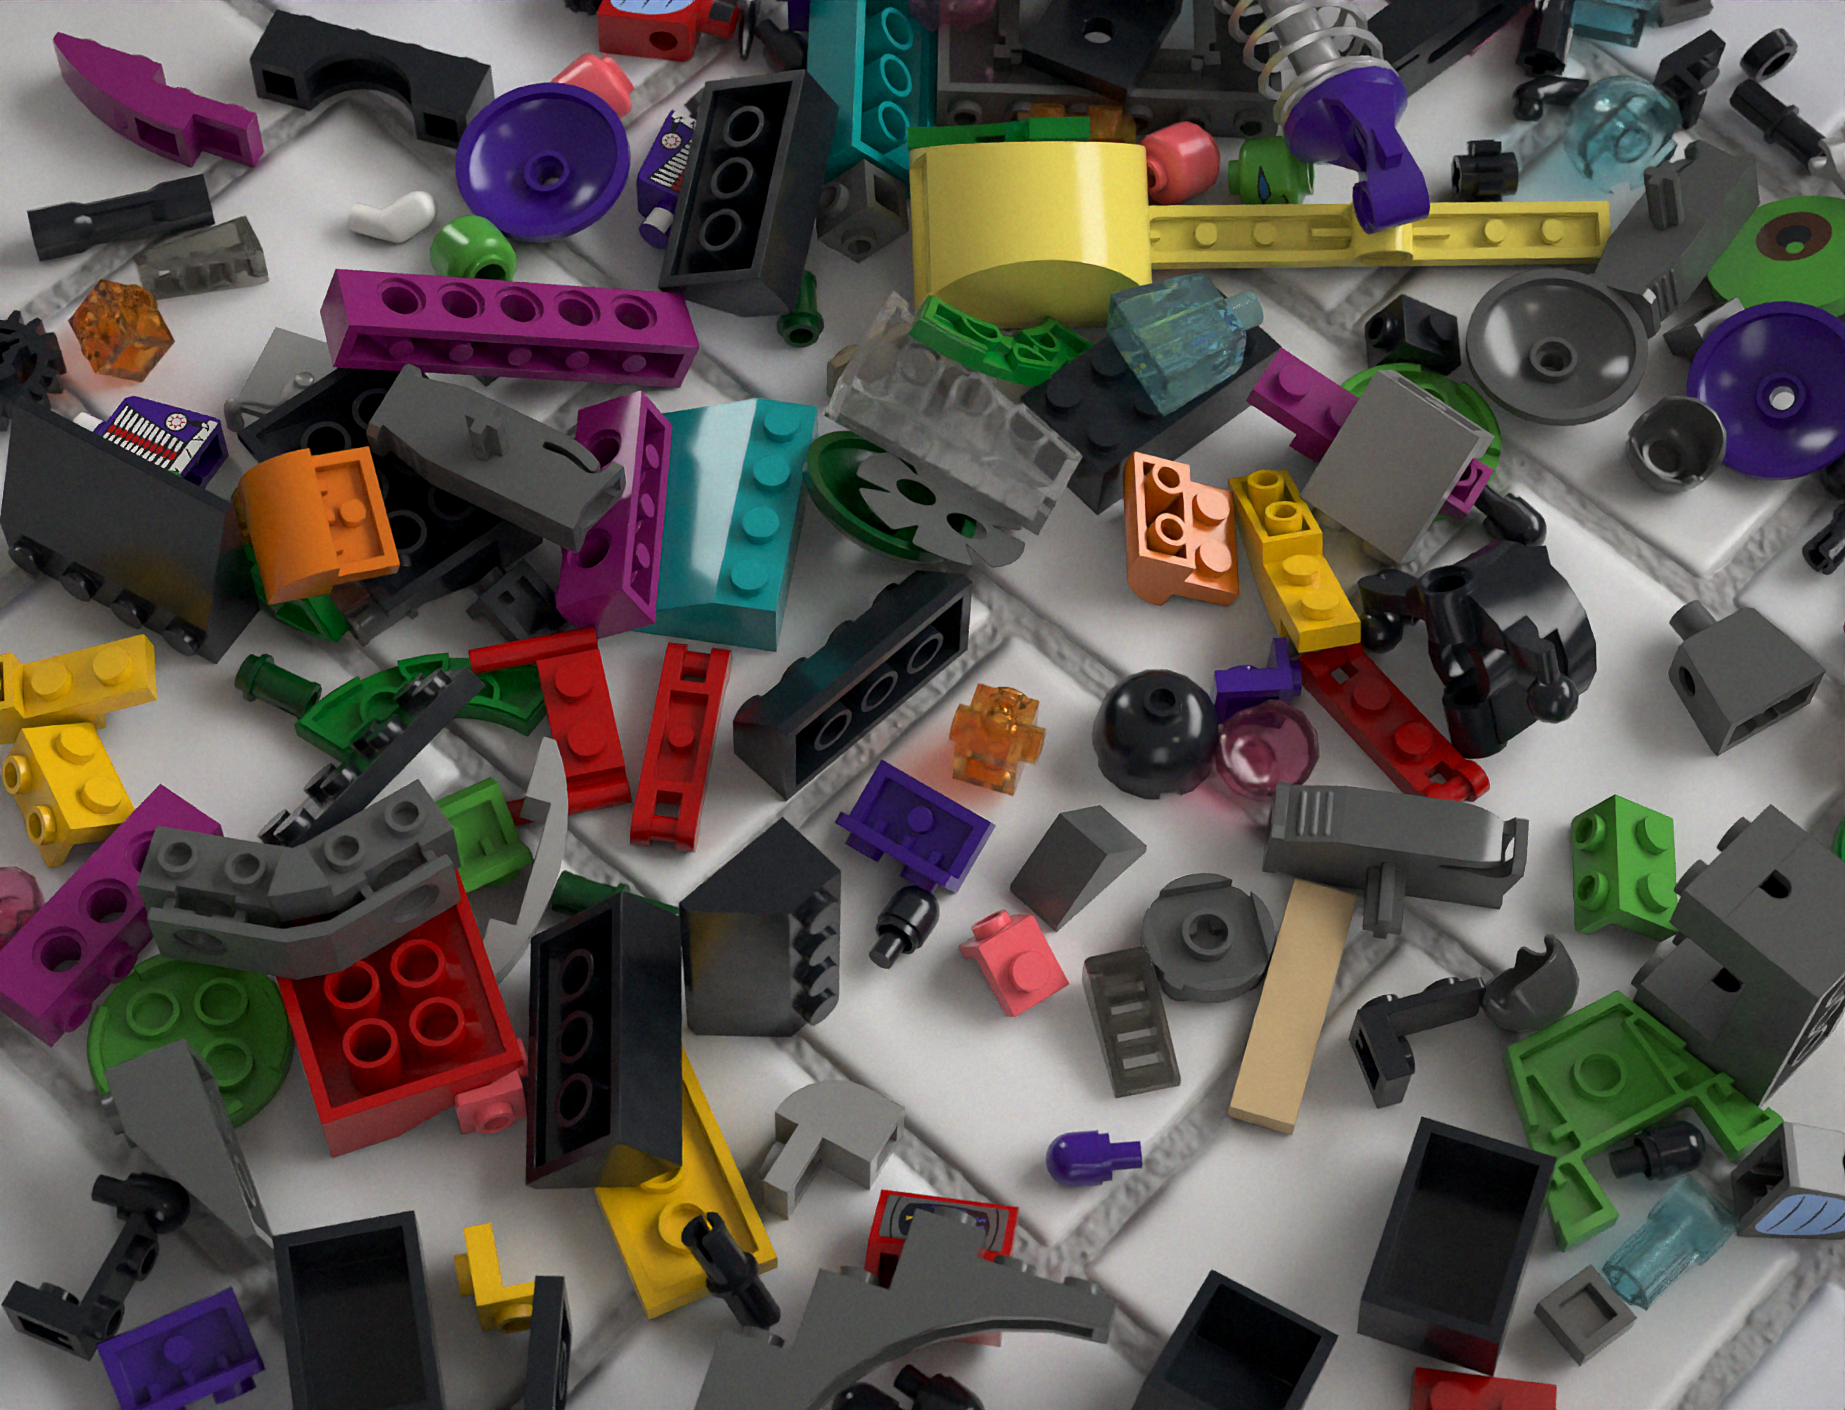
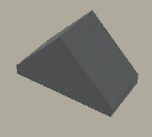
M1101 805L1059 813L1010 884V891L1052 929L1058 932L1146 852L1147 845Z

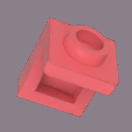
M1006 909L992 913L976 922L971 927L974 937L958 946L964 958L976 959L1006 1017L1018 1016L1069 985L1033 914L1009 916Z
M520 1037L516 1039L524 1060V1066L492 1082L490 1085L466 1091L453 1097L461 1134H469L476 1131L480 1134L497 1133L510 1127L516 1119L527 1116L521 1079L528 1078V1059Z

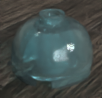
M1611 75L1595 81L1583 90L1570 106L1563 123L1564 150L1577 173L1592 187L1606 194H1614L1609 187L1629 181L1631 191L1645 184L1643 172L1648 166L1659 168L1664 161L1669 162L1673 157L1678 143L1672 137L1676 129V122L1682 127V114L1676 102L1670 96L1639 76Z

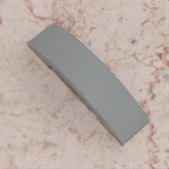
M544 736L519 816L542 823L544 827L517 921L513 925L490 918L483 939V944L498 985L512 971L528 948L531 937L535 936L560 872L568 828L566 776L556 740Z

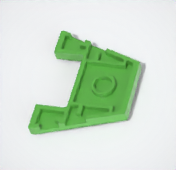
M1618 990L1558 1020L1551 1026L1508 1046L1502 1058L1529 1149L1557 1157L1546 1208L1557 1245L1563 1253L1613 1227L1619 1217V1213L1583 1161L1685 1107H1691L1696 1112L1731 1162L1753 1151L1782 1122H1785L1769 1106L1763 1111L1732 1087L1735 1080L1725 1072L1715 1074L1684 1050L1686 1042Z

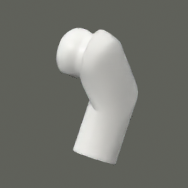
M425 191L410 192L384 209L357 202L350 211L348 228L353 232L395 243H402L433 222L437 213V203L435 198Z

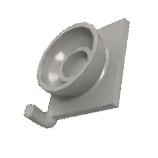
M275 327L239 396L229 398L224 403V417L227 428L238 433L244 428L245 424L242 413L261 418L337 369V367L332 365L327 342Z

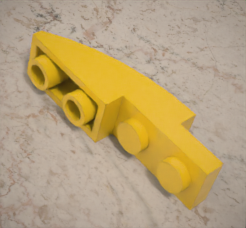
M1262 469L1254 471L1247 476L1229 478L1228 490L1233 491L1234 515L1260 595L1279 637H1291L1299 653L1360 643L1361 621L1323 555V532L1306 502L1299 496L1300 492L1287 469L1277 471Z
M145 634L22 664L12 652L0 655V745L14 743L21 728L92 722L96 730L106 728V713L157 701L154 645Z

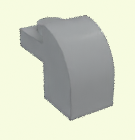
M842 1080L816 1082L792 1093L775 1111V1140L778 1142L770 1149L759 1172V1178L763 1180L764 1208L788 1220L822 1165L870 1190L903 1137L905 1107L865 1086Z

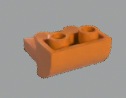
M369 446L311 456L309 448L292 451L256 465L240 478L238 490L268 605L329 594L332 592L334 585L397 573L400 562Z
M1134 451L1126 461L1122 471L1126 567L1129 587L1143 600L1158 606H1162L1172 594L1228 607L1240 595L1233 491L1192 482L1190 479V465Z

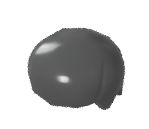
M1669 395L1663 397L1634 422L1628 432L1629 438L1626 441V457L1640 479L1659 492H1687L1702 484L1722 463L1726 453L1727 431L1718 413L1700 399L1681 395Z
M1548 934L1544 937L1546 952L1537 953L1525 946L1520 947L1517 951L1515 967L1498 973L1485 984L1487 990L1480 1006L1485 1015L1495 1025L1513 1032H1535L1551 1026L1573 1007L1578 994L1580 979L1564 945L1553 934Z

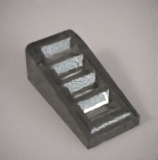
M246 215L133 256L142 293L146 301L251 287L269 281L262 246ZM158 271H170L169 273L159 276Z
M1140 946L1095 955L1085 959L1081 981L1115 1099L1179 1086L1181 1076L1149 948L1147 946ZM1137 1002H1141L1143 1009L1114 1015L1111 1013V1008ZM1149 1028L1150 1036L1118 1042L1117 1035ZM1157 1054L1159 1061L1157 1063L1128 1069L1124 1068L1123 1060Z

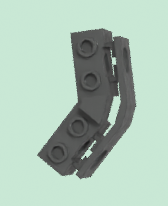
M417 779L295 848L156 826L137 887L148 914L147 921L161 957L299 980L341 972L461 902L455 870L461 867L454 828L420 780ZM328 913L333 917L330 921L289 928L291 920Z

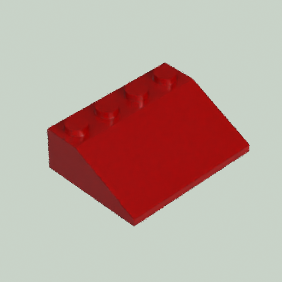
M458 869L455 870L461 902L341 972L299 980L276 976L332 1158L398 1137L453 1106V1097L455 1095L490 1085L492 1082L524 1066V1060ZM328 913L291 920L289 928L326 922L333 919V917Z

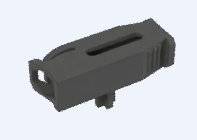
M1699 139L1687 145L1684 149V159L1673 163L1664 161L1659 168L1648 166L1644 170L1643 176L1646 191L1609 237L1595 273L1588 275L1605 282L1607 287L1620 293L1628 300L1644 325L1647 339L1655 336L1661 328V322L1689 299L1759 206L1760 198L1755 159L1745 156H1733Z
M407 364L402 368L370 420L366 432L372 453L384 457L391 451L430 484L576 554L581 549L587 532L621 499L626 487L623 465L613 461L605 470L601 471L600 463L594 455L568 435L468 387L423 378L420 368L411 364Z
M1276 781L1268 815L1262 872L1276 873L1278 871L1331 886L1366 890L1362 928L1363 930L1373 931V937L1386 939L1388 933L1396 935L1402 933L1405 896L1500 909L1503 895L1524 876L1527 861L1529 820L1514 817L1511 820L1503 821L1497 815L1484 808L1452 800L1352 786L1290 785V782ZM1514 838L1513 857L1505 862L1506 849Z

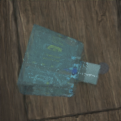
M1196 272L1111 294L1106 332L1161 414L1165 416L1237 372L1242 365L1247 337L1245 331L1262 324L1264 316L1261 304L1251 290H1246L1224 299L1208 275Z

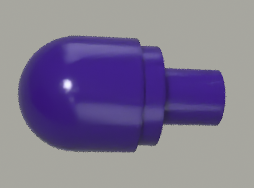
M1098 1130L1064 1133L1055 1138L1049 1145L1046 1152V1167L1056 1182L1067 1187L1103 1185V1182L1113 1180V1170L1142 1168L1140 1141L1110 1143L1109 1133H1099Z

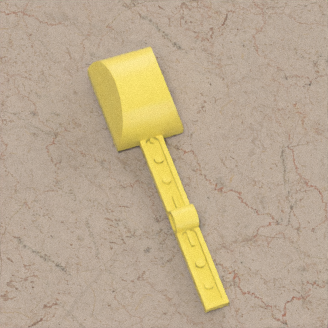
M1073 141L996 142L918 148L909 152L915 315L928 295H934L943 302L972 317L994 324L998 329L1033 328L1038 326L1046 315L1053 317L1068 328L1121 327L1153 305L1151 269L1598 264L1607 241L1611 236L1609 201L1430 203V211L1426 219L1370 235L1361 228L1355 215L1353 201L1350 204L1148 206L1146 147L1135 144Z

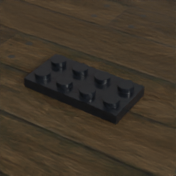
M468 666L445 672L439 668L427 678L422 673L414 676L394 696L393 700L399 706L383 722L378 718H374L362 727L348 743L354 752L338 768L330 763L314 775L303 788V791L309 797L292 814L287 809H284L275 815L260 830L257 837L264 844L295 848L364 810L479 693L485 684Z

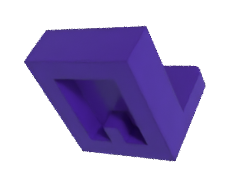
M1277 637L1272 639L1267 668L1258 669L1251 665H1238L1228 670H1215L1209 697L1218 712L1219 725L1286 722L1291 698L1300 697L1302 674L1299 659H1289L1286 637Z

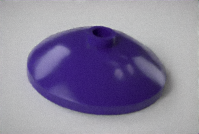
M547 82L530 84L508 91L497 97L472 119L461 137L456 153L455 174L457 185L470 212L474 216L484 217L493 223L504 237L526 242L558 240L588 228L603 217L615 204L625 187L629 175L631 161L630 145L618 115L610 105L596 94L584 88L565 83ZM548 179H559L556 183L552 185L543 186L545 181H547Z
M1791 301L1768 302L1751 306L1730 316L1719 324L1703 341L1688 373L1686 396L1700 399L1718 413L1727 431L1726 453L1722 461L1723 465L1735 472L1756 479L1789 480L1815 473L1827 467L1845 453V324L1823 309L1812 305ZM1788 392L1794 395V402L1789 408L1780 410L1772 406L1773 399L1779 393Z

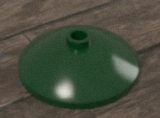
M859 431L827 433L812 443L803 460L802 474L804 482L815 506L843 536L868 552L901 562L932 564L948 561L912 543L918 526L914 525L900 529L889 528L870 509L859 491V488L889 492L856 475L860 464L865 459L876 454L891 452L917 475L910 456H924L893 440ZM909 479L897 481V489L907 499L926 506L936 503L934 494L924 485ZM960 513L947 515V522L952 529L967 538L973 539L976 531V520Z

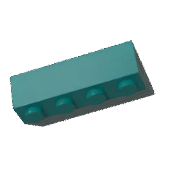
M755 398L662 413L673 427L655 624L630 631L776 652L809 495L802 474V465L807 451L818 438V407Z

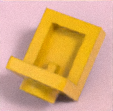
M491 1222L463 1228L467 1253L454 1255L461 1297L475 1295L482 1332L496 1329L497 1332L502 1334H514L529 1330L531 1327L535 1281L503 1287Z

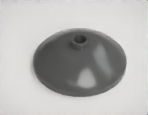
M1537 269L1519 273L1501 281L1481 298L1468 324L1465 351L1470 371L1477 384L1492 401L1504 410L1517 417L1538 424L1574 426L1593 422L1613 413L1634 394L1642 380L1648 358V341L1644 325L1628 300L1620 293L1607 287L1605 282L1572 270ZM1551 366L1556 368L1558 371H1549L1544 369L1543 367Z

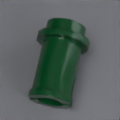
M804 270L795 313L780 315L776 323L778 333L783 337L784 341L788 345L797 348L813 345L824 329L823 317L817 311L816 276L807 270Z
M267 653L262 654L260 657L254 654L248 655L237 672L234 684L236 689L243 691V698L245 700L253 702L258 698L297 717L298 720L319 701L322 693L321 684L311 682L275 665L274 658Z

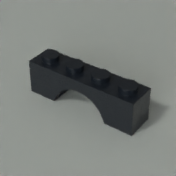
M278 9L274 12L249 58L256 94L259 98L311 111L322 101L342 92L351 90L383 92L400 100L410 110L414 117L418 140L456 150L462 135L472 119L480 110L495 99L492 70L489 64L478 62L469 57H458L427 49L415 43H404L373 35L362 29H350L320 21L308 15H297Z

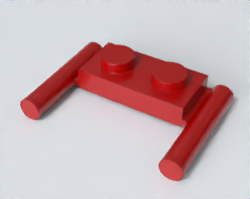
M594 626L468 650L471 670L475 675L536 663L551 737L556 740L563 761L567 782L568 816L632 803L624 757ZM525 798L506 802L515 826L535 822L519 817Z

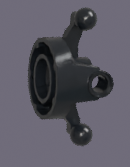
M1494 540L1468 557L1452 565L1434 568L1424 573L1419 579L1402 578L1386 580L1378 576L1369 575L1362 577L1357 582L1363 606V612L1358 616L1361 621L1360 642L1369 653L1383 654L1390 652L1402 640L1404 625L1399 614L1411 615L1425 621L1429 637L1428 654L1436 674L1445 686L1442 704L1450 741L1453 747L1465 759H1481L1499 753L1507 746L1509 740L1538 720L1551 724L1568 720L1578 707L1579 695L1588 690L1597 671L1596 641L1586 611L1568 581L1542 555L1519 542Z

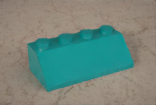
M810 0L807 71L839 106L823 186L865 159L904 183L906 200H910L907 127H935L938 8L926 0Z

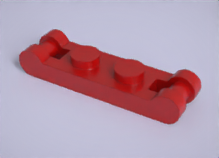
M668 642L631 820L630 844L650 847L652 841L674 843L675 850L696 852L723 701L730 678L732 650L712 648L709 654L688 651V644ZM685 676L705 678V683L684 681ZM658 803L680 805L678 818L656 815Z
M1361 642L1321 649L1318 652H1305L1296 658L1299 659L1301 666L1302 686L1403 794L1463 802L1464 800L1474 802L1490 790L1489 778L1481 766L1475 761L1466 760L1364 653ZM1339 667L1349 677L1342 684H1339L1331 675ZM1439 773L1446 782L1441 785L1439 783H1432L1429 779Z

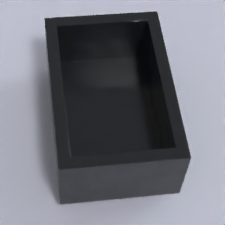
M1421 1116L1360 1299L1357 1333L1493 1377L1548 1201L1557 1157Z
M415 1210L272 1236L293 1410H447L424 1248Z
M1211 1269L1144 1380L1131 1410H1303L1339 1335Z

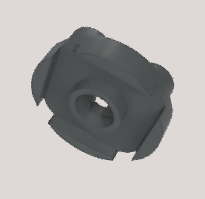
M1197 873L1177 878L1160 891L1159 897L1151 904L1150 908L1148 907L1143 918L1140 948L1147 969L1160 982L1163 993L1176 1001L1192 1000L1201 1003H1218L1237 998L1247 991L1255 989L1261 983L1271 957L1275 936L1271 915L1264 902L1251 891L1249 897L1241 889L1231 886L1232 879L1212 873ZM1208 926L1211 935H1222L1225 941L1217 943L1216 949H1203L1201 946L1194 944L1192 939L1196 938L1198 927Z

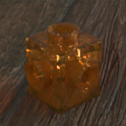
M100 279L68 320L81 345L83 355L89 361L94 373L143 382L175 342L158 310V303L155 297L147 289L136 284L125 285Z
M978 683L970 706L960 703L952 721L949 740L956 742L952 778L1014 796L1025 763L1036 766L1044 745L1047 729L1037 726L1040 701L1029 698L1014 688H994Z

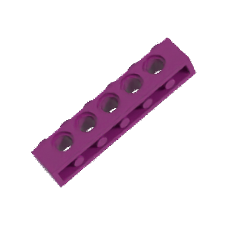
M335 269L320 309L332 365L337 368L401 371L405 365L411 364L420 368L422 373L680 388L700 348L682 293Z

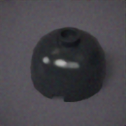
M1147 669L1121 679L1106 693L1093 723L1092 745H1094V751L1098 756V766L1103 776L1121 791L1143 799H1160L1161 793H1173L1181 790V796L1197 788L1210 775L1220 745L1218 712L1207 692L1189 677L1168 669Z

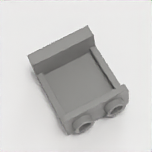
M1377 370L1299 496L1314 506L1311 513L1319 522L1338 532H1342L1346 527L1362 538L1364 541L1360 547L1377 561L1392 566L1394 561L1399 564L1416 560L1421 552V549L1417 547L1418 543L1473 458L1483 457L1495 436L1395 370Z

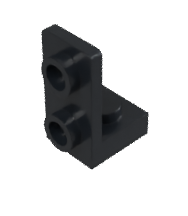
M1458 977L1444 978L1430 984L1423 992L1398 998L1395 994L1382 995L1368 1001L1361 1009L1357 1010L1349 1041L1377 1109L1401 1103L1411 1076L1415 1073L1413 1052L1408 1040L1404 1036L1476 1016L1487 990L1482 977H1475L1460 981Z
M134 1210L131 1213L81 1303L77 1297L57 1285L44 1282L37 1289L15 1280L1 1304L14 1329L82 1359L91 1361L97 1350L96 1344L115 1336L124 1317V1300L135 1281H143L149 1275L158 1257V1236L154 1232L149 1215L138 1210Z

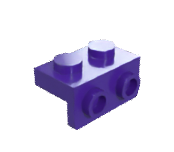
M882 759L851 813L847 815L840 812L834 822L851 832L845 841L846 845L879 863L884 852L905 864L899 876L933 894L939 884L956 893L959 891L996 827L990 821Z
M232 1286L96 1344L122 1410H186L185 1405L212 1394L215 1403L220 1404L256 1388L253 1375L266 1370Z

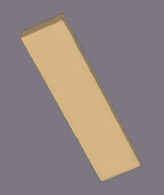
M1294 878L1229 1105L1228 1117L1289 1135L1293 1134L1357 902V895Z

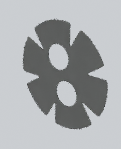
M891 452L873 455L860 464L856 474L859 478L889 491L883 492L859 488L864 501L891 529L918 526L912 541L914 545L944 559L973 566V562L966 545L993 568L1009 565L1018 560L1025 548V543L1022 540L993 527L1021 530L1022 528L1016 517L989 490L964 493L969 480L967 475L937 461L911 455L916 475ZM909 479L924 485L934 494L936 503L926 506L907 499L897 489V481ZM960 513L973 518L985 529L986 537L981 540H974L957 533L948 524L947 515Z

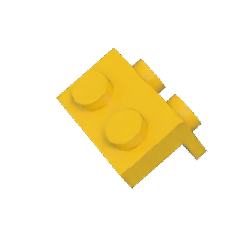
M92 722L21 728L8 756L3 761L2 780L4 787L9 794L14 796L25 819L27 835L30 841L37 845L48 868L62 866L73 844L106 841L135 810Z

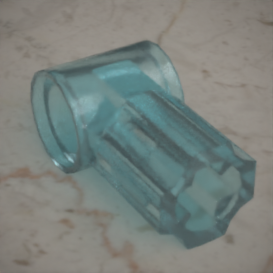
M1688 1173L1681 1177L1663 1195L1648 1214V1221L1611 1255L1602 1271L1610 1281L1611 1288L1627 1304L1639 1306L1647 1311L1695 1263L1698 1266L1706 1263L1732 1236L1741 1224V1220Z

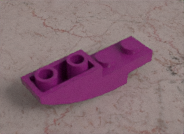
M57 32L53 37L52 41L62 77L75 96L97 118L136 145L190 168L193 167L201 152L255 168L264 153L257 113L248 111L237 104H225L196 95L186 88L167 86L162 64L154 62L146 56L139 54L131 55L102 46L92 39H80L61 32Z
M1281 347L1247 397L1246 402L1295 433L1296 436L1289 446L1319 464L1359 398ZM1473 458L1438 514L1463 520L1494 473V470L1478 459Z

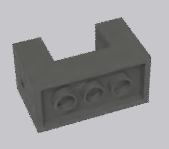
M1772 804L1752 823L1745 817L1737 820L1717 845V849L1721 853L1709 865L1699 859L1680 878L1673 890L1680 896V899L1669 921L1679 930L1672 941L1677 947L1665 959L1661 958L1658 954H1654L1640 968L1631 981V984L1637 989L1632 1000L1635 1004L1686 1042L1684 1050L1715 1074L1725 1072L1734 1079L1732 1087L1759 1108L1834 1032L1845 1013V862Z

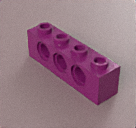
M642 390L578 410L576 435L573 439L594 455L600 463L601 471L605 470L614 461L624 466L626 487L621 499L587 532L578 554L561 547L559 585L555 589L556 608L565 620L570 621L576 629L594 626L597 639L655 624L673 426Z
M162 784L155 788L0 951V1011L50 1047L65 1032H73L84 1023L90 1014L92 1003L111 983L122 981L131 972L136 964L138 954L154 938L147 921L148 914L137 883L156 826L224 837L221 825ZM110 913H124L116 921L99 923L104 916ZM78 960V963L67 971H53L62 962Z

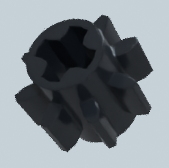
M1495 139L1467 141V154L1454 155L1452 159L1451 183L1455 198H1468V202H1502V196L1515 195L1519 178L1515 153L1513 151L1501 152L1502 143L1501 141H1495Z

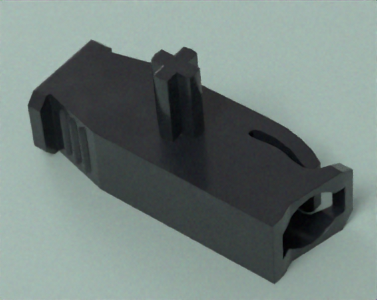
M1385 0L1389 5L1367 21V28L1382 44L1383 60L1387 61L1398 73L1399 78L1407 89V98H1409L1488 40L1517 12L1535 0ZM1353 37L1347 50L1343 52L1338 50L1341 57L1347 56L1351 51L1356 37ZM1364 42L1358 56L1372 57L1371 49Z

